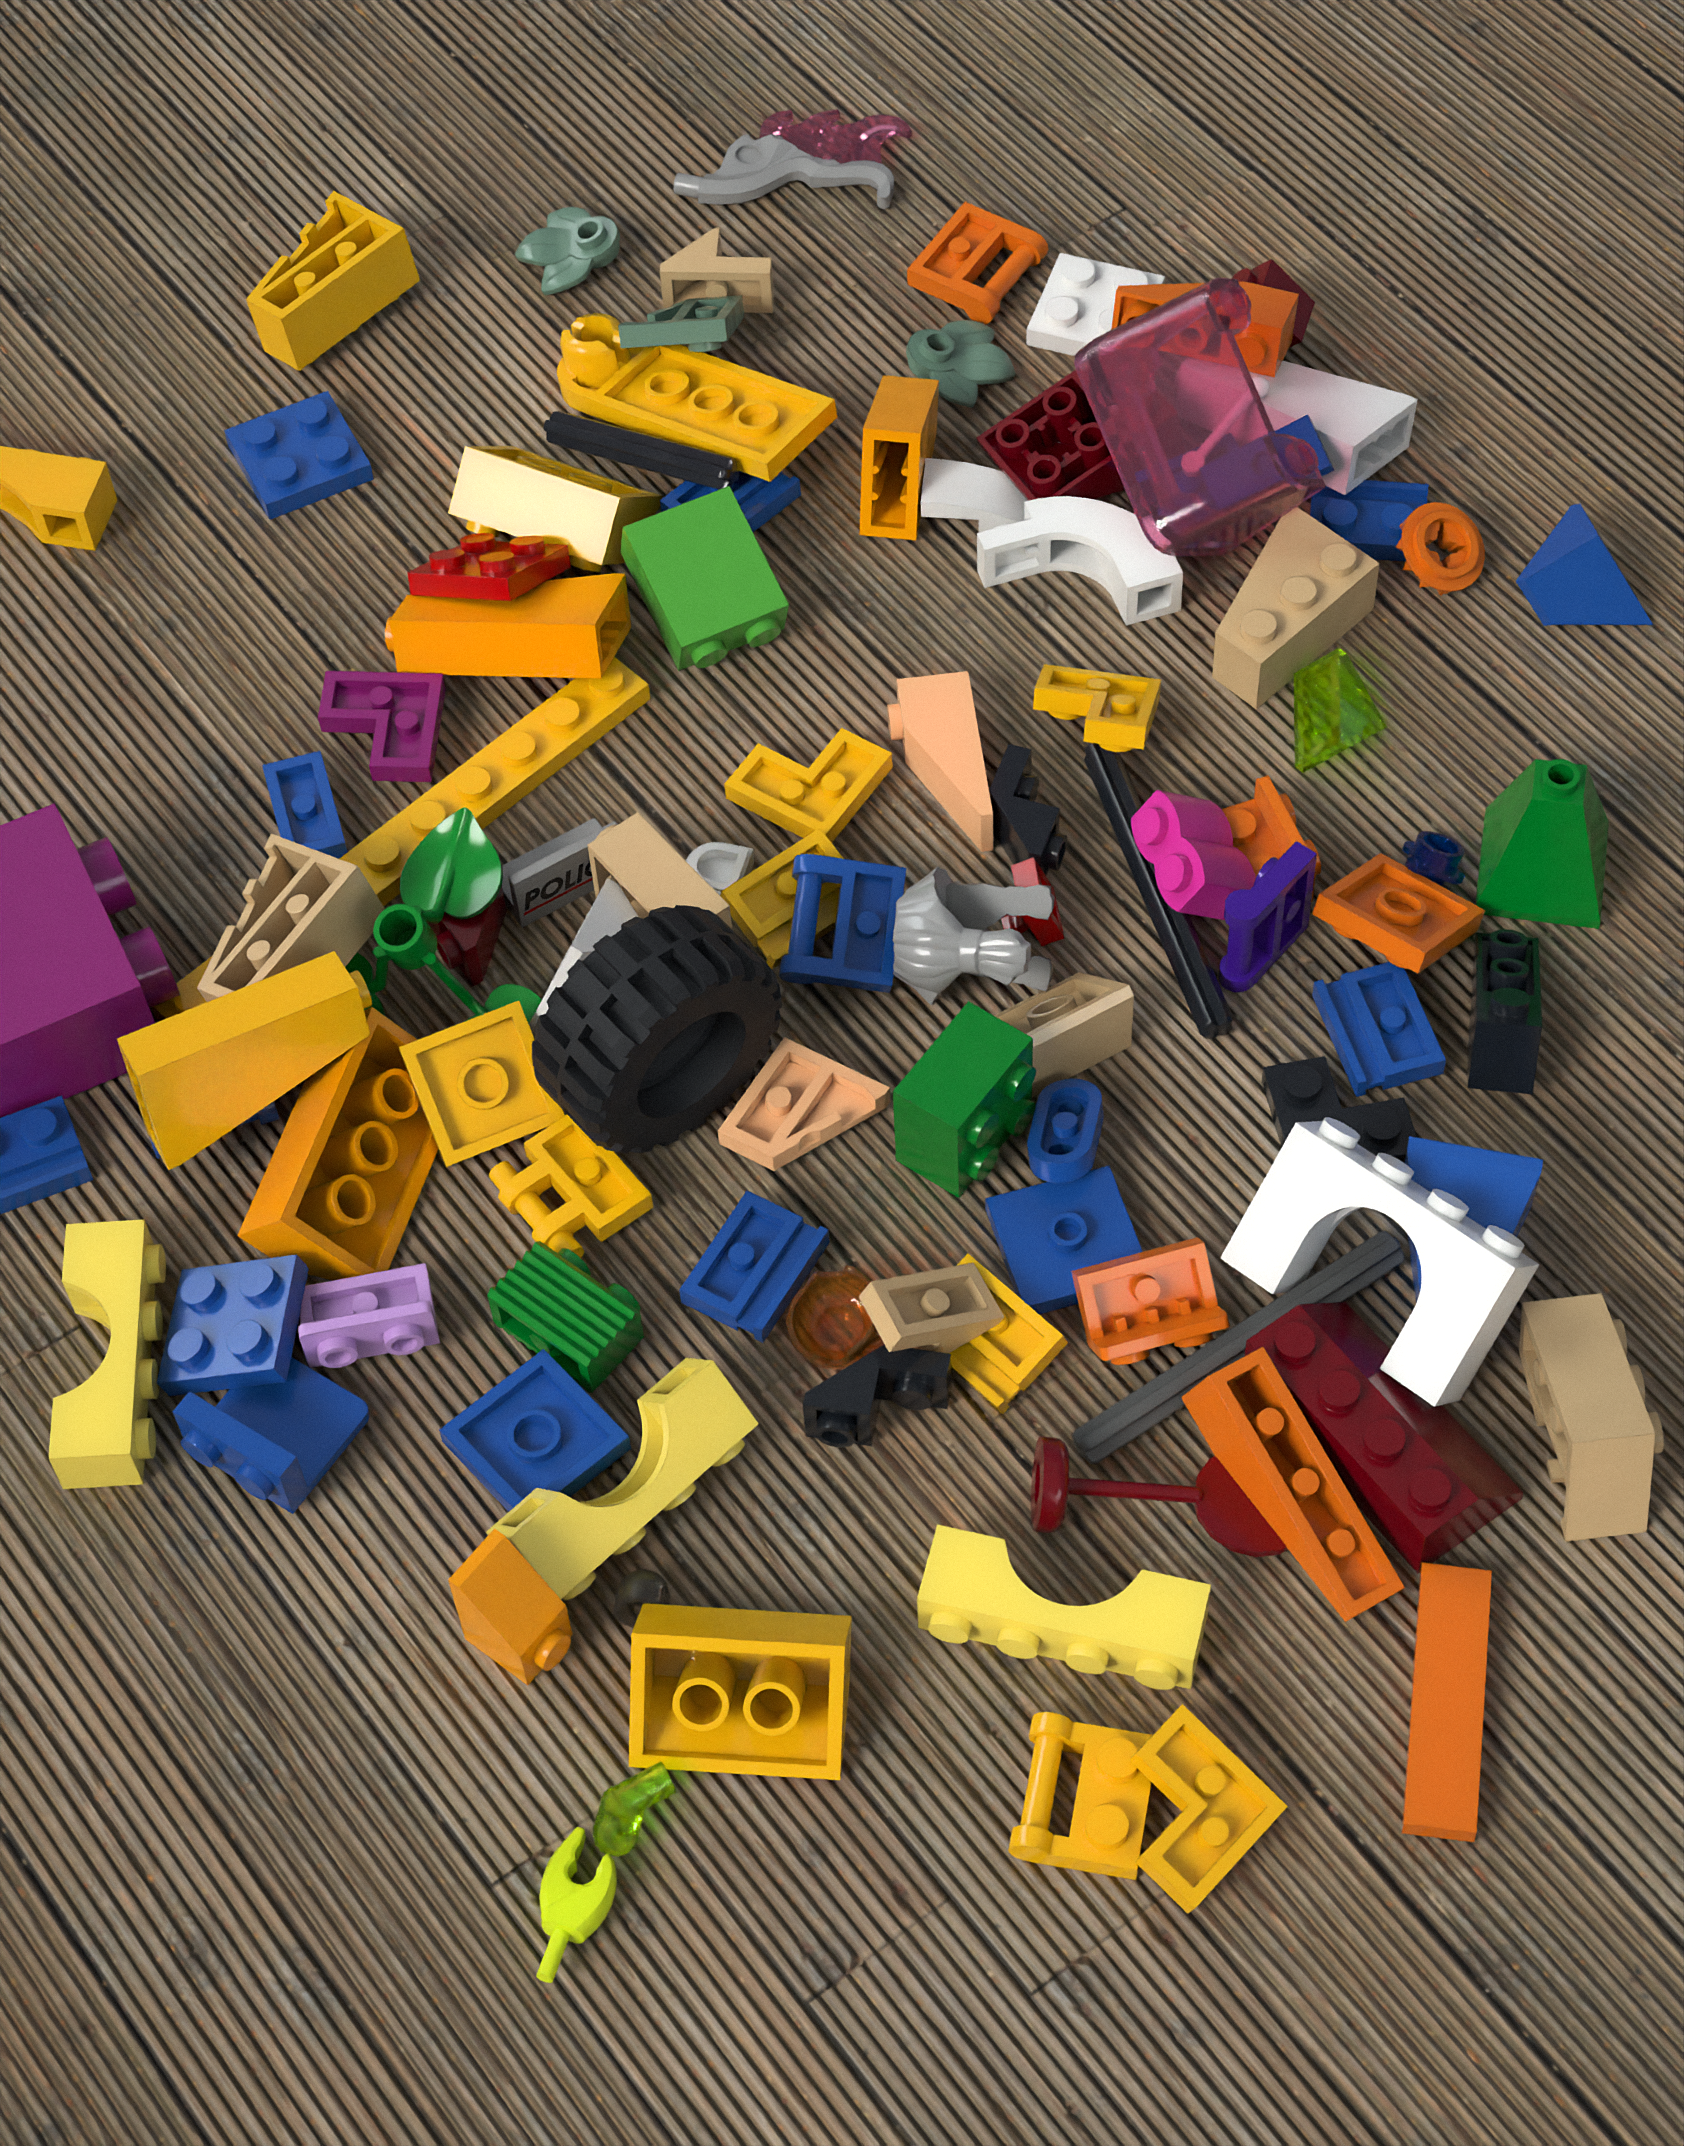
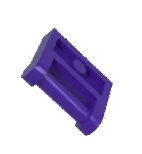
M1297 841L1280 859L1272 857L1262 866L1256 876L1254 886L1250 890L1240 889L1233 891L1225 900L1224 919L1226 924L1229 925L1227 955L1220 961L1219 981L1226 990L1241 993L1252 988L1308 928L1317 853Z

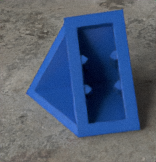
M1571 505L1516 579V583L1543 626L1653 625L1582 505Z

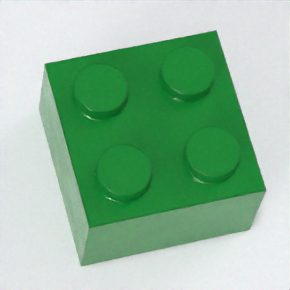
M968 1001L893 1090L896 1161L960 1198L973 1180L983 1181L993 1169L1000 1147L1011 1134L1015 1137L1019 1136L1027 1128L1034 1115L1036 1105L1032 1102V1083L1035 1079L1036 1068L1033 1067V1038Z

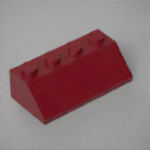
M1346 1302L1299 1304L1246 1340L1245 1356L1264 1347L1357 1507L1417 1574L1420 1573L1422 1562L1434 1563L1523 1498L1524 1492L1442 1405L1434 1407L1380 1369L1390 1349Z

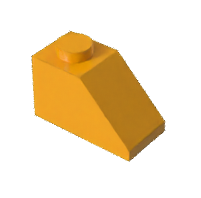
M494 1528L448 1579L465 1640L528 1686L542 1669L550 1671L563 1659L570 1647L573 1633L565 1603L507 1537Z

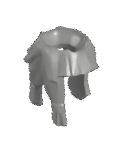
M937 866L927 876L908 888L906 893L896 902L893 931V974L914 988L930 1005L935 1004L940 993L961 973L991 977L1005 985L1013 982L1024 984L1032 989L1047 991L1053 976L1051 960L1042 956L1031 957V943L1024 940L1020 932L1011 928L989 931L987 927L996 923L1006 914L1011 916L1028 915L1048 920L1054 908L1055 900L1054 895L1051 893V886L1036 885L1026 888L1008 886L1006 888L987 883L961 884L960 881L954 882L949 877L946 869H941Z

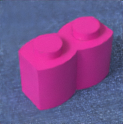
M1156 790L1132 816L1131 827L1135 843L1145 859L1154 864L1158 889L1165 902L1175 911L1225 920V900L1228 895L1240 889L1250 890L1254 886L1256 879L1254 870L1247 857L1239 849L1233 847V836L1228 819L1221 808L1214 802Z

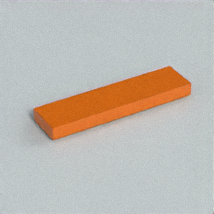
M1422 1562L1419 1576L1402 1834L1466 1842L1475 1841L1478 1819L1492 1570Z

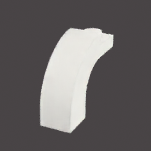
M1071 496L1024 501L1023 521L999 525L993 529L977 533V572L984 588L1048 571H1070L1085 575L1100 583L1112 596L1126 626L1181 611L1183 571L1170 546L1143 519L1113 504Z

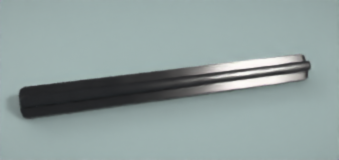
M1089 743L1084 750L1086 754L1084 758L1085 764L1199 1033L1206 1039H1213L1218 1035L1225 1036L1232 1030L1233 1015L1189 914L1177 912L1165 902L1157 886L1154 864L1145 859L1135 843L1131 818L1142 807V804L1120 753L1105 750L1097 743Z

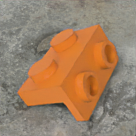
M1198 1237L1071 1271L1088 1347L1102 1361L1110 1360L1114 1365L1136 1363L1149 1357V1349L1171 1343L1180 1348L1202 1345L1213 1339V1332L1230 1327L1227 1312L1218 1306L1205 1242Z

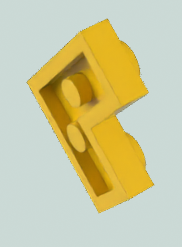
M1044 664L1034 688L1033 709L1048 711L1051 716L1064 720H1073L1086 716L1083 742L1097 743L1103 749L1113 752H1126L1133 748L1144 750L1159 704L1162 679Z
M843 728L839 730L809 768L758 743L724 783L726 799L802 838L821 828L832 843L893 768L892 753Z
M1183 1704L1174 1711L1129 1759L1181 1810L1178 1816L1142 1853L1135 1863L1187 1914L1203 1901L1288 1807Z

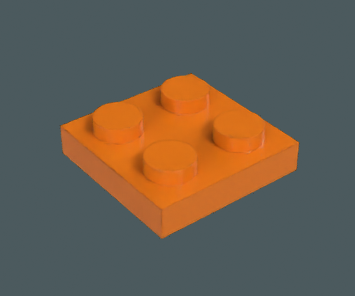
M1379 853L1319 893L1312 915L1332 925L1333 929L1340 935L1359 940L1384 954L1386 959L1393 965L1410 969L1419 974L1477 932L1485 910L1388 856Z

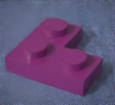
M326 671L318 712L321 732L374 733L369 763L372 781L432 782L446 691L443 673Z

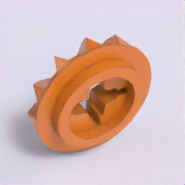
M1441 502L1427 503L1416 508L1399 525L1402 530V536L1395 548L1404 553L1406 562L1403 570L1414 572L1419 578V588L1433 587L1441 596L1452 591L1461 592L1479 577L1485 561L1483 539L1475 523L1460 509ZM1438 539L1440 548L1447 549L1448 552L1453 553L1441 562L1437 552L1426 548L1427 545Z

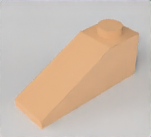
M968 671L897 679L898 704L887 705L891 741L902 739L907 766L981 852L993 851V810Z

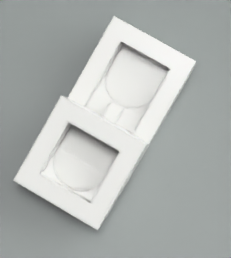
M925 458L921 494V517L979 520V532L993 529L999 525L1012 524L1024 520V501L1028 500L1002 471L966 462Z

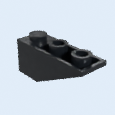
M1507 929L1497 930L1492 933L1476 932L1467 1055L1468 1088L1533 1095L1542 1032L1539 938L1527 937L1521 932Z

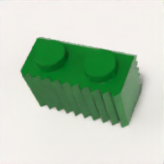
M537 1241L531 1250L525 1252L523 1259L517 1260L514 1268L508 1269L506 1276L500 1278L495 1287L490 1288L487 1297L493 1322L498 1328H503L508 1335H513L518 1342L523 1343L536 1354L544 1349L579 1385H582L587 1392L593 1393L644 1338L640 1315L641 1307L635 1297L619 1284L612 1283L606 1288L590 1277L591 1272L586 1263L571 1250L562 1248L556 1253L541 1241Z

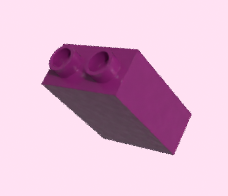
M55 803L0 825V1118L61 1095L63 1100L127 1073L117 1038L154 1024L155 1021L150 1008L180 996L175 979L151 927H146L118 939L110 922L109 916L133 907L137 903L108 837L106 836L76 849Z

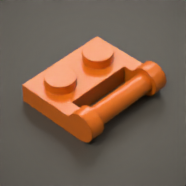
M964 202L907 268V285L964 309L971 320L986 325L999 312V302L1029 266H1037L1047 255L1049 250L1048 244L1039 233ZM1002 248L1013 251L983 288L973 284Z

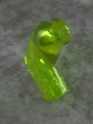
M662 1761L608 1788L603 1793L593 1824L592 1834L595 1845L602 1853L618 1857L631 1851L638 1841L646 1809L677 1793Z

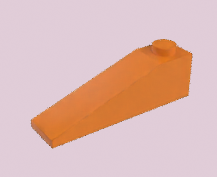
M1264 1347L1209 1375L1181 1397L1213 1454L1223 1464L1345 1622L1405 1588Z

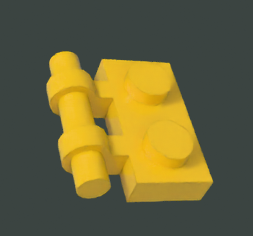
M565 1115L524 1142L526 1157L531 1161L532 1165L518 1173L509 1161H502L495 1165L489 1173V1179L500 1190L498 1199L511 1214H520L533 1229L532 1239L535 1242L541 1241L556 1253L562 1248H566L582 1258L584 1249L573 1237L576 1231L586 1225L596 1238L603 1242L653 1208L651 1193L615 1152L597 1146L568 1115ZM550 1187H553L566 1202L553 1212L540 1199V1194Z

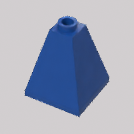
M1409 1136L1405 1164L1414 1171L1411 1180L1429 1192H1432L1433 1189H1440L1455 1196L1468 1206L1469 1210L1466 1216L1485 1229L1489 1225H1493L1517 1237L1531 1209L1544 1159ZM1407 1234L1417 1303L1422 1280L1421 1264L1415 1245Z

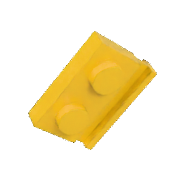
M821 828L721 891L720 897L729 905L730 916L755 948L758 946L767 958L766 963L771 969L780 965L782 956L788 955L797 880L792 877L794 857L800 854H815L844 859ZM828 882L822 884L815 941L835 929L840 884Z
M967 1254L957 1265L975 1264L1004 1318L995 1327L950 1352L951 1369L1004 1414L1009 1408L1008 1403L1020 1390L1024 1392L1068 1342L1057 1329L970 1254Z

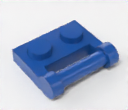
M815 854L796 855L793 862L792 877L797 880L789 949L788 955L781 957L779 977L782 980L797 984L816 982L890 993L894 975L893 931L896 902L904 893L906 868ZM827 882L840 884L831 959L813 957L822 884Z

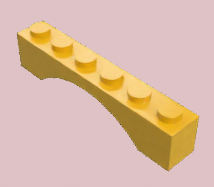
M0 446V509L5 510L26 525L42 543L96 551L117 503L107 463L87 457L77 458L39 452L34 449Z

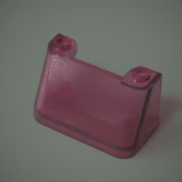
M1213 279L1094 338L1078 350L1075 355L1074 365L1078 378L1141 529L1152 546L1165 555L1224 556L1326 487L1318 469L1317 454L1307 441L1300 438L1297 439L1292 435L1275 434L1234 335L1240 334L1247 329L1251 323V301L1246 291L1239 285L1237 279Z

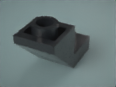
M1008 744L989 790L993 810V833L1013 865L1034 857L1047 876L1049 869L1059 870L1067 846V835L1059 833L1060 808L1035 802L1039 788V777L1031 775L1032 750Z
M885 1344L805 1393L803 1400L805 1435L817 1438L820 1442L833 1447H849L853 1444L872 1446L881 1399L893 1401L895 1404L910 1410H924L929 1407L947 1409L952 1388L951 1354L915 1348L889 1352Z

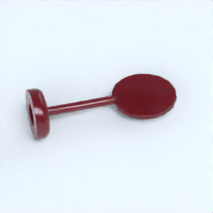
M1039 1436L1031 1483L1032 1529L1035 1532L1051 1533L1061 1527L1065 1518L1068 1495L1184 1502L1194 1504L1197 1519L1209 1536L1232 1552L1252 1557L1280 1555L1288 1550L1281 1538L1216 1456L1211 1457L1198 1473L1195 1486L1070 1478L1069 1453L1065 1442L1055 1437Z

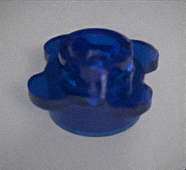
M1423 831L1417 835L1415 841H1406L1404 843L1402 851L1408 855L1405 866L1412 872L1420 874L1439 885L1445 884L1446 881L1452 884H1461L1463 882L1465 874L1458 867L1462 862L1464 848L1454 839L1437 832Z

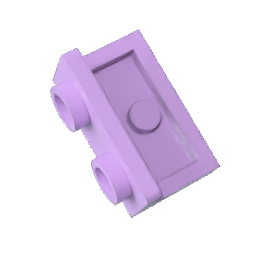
M426 1263L305 1286L299 1316L301 1325L298 1326V1332L309 1368L319 1366L340 1368L354 1363L357 1359L387 1353L408 1355L417 1352L423 1346L440 1343Z

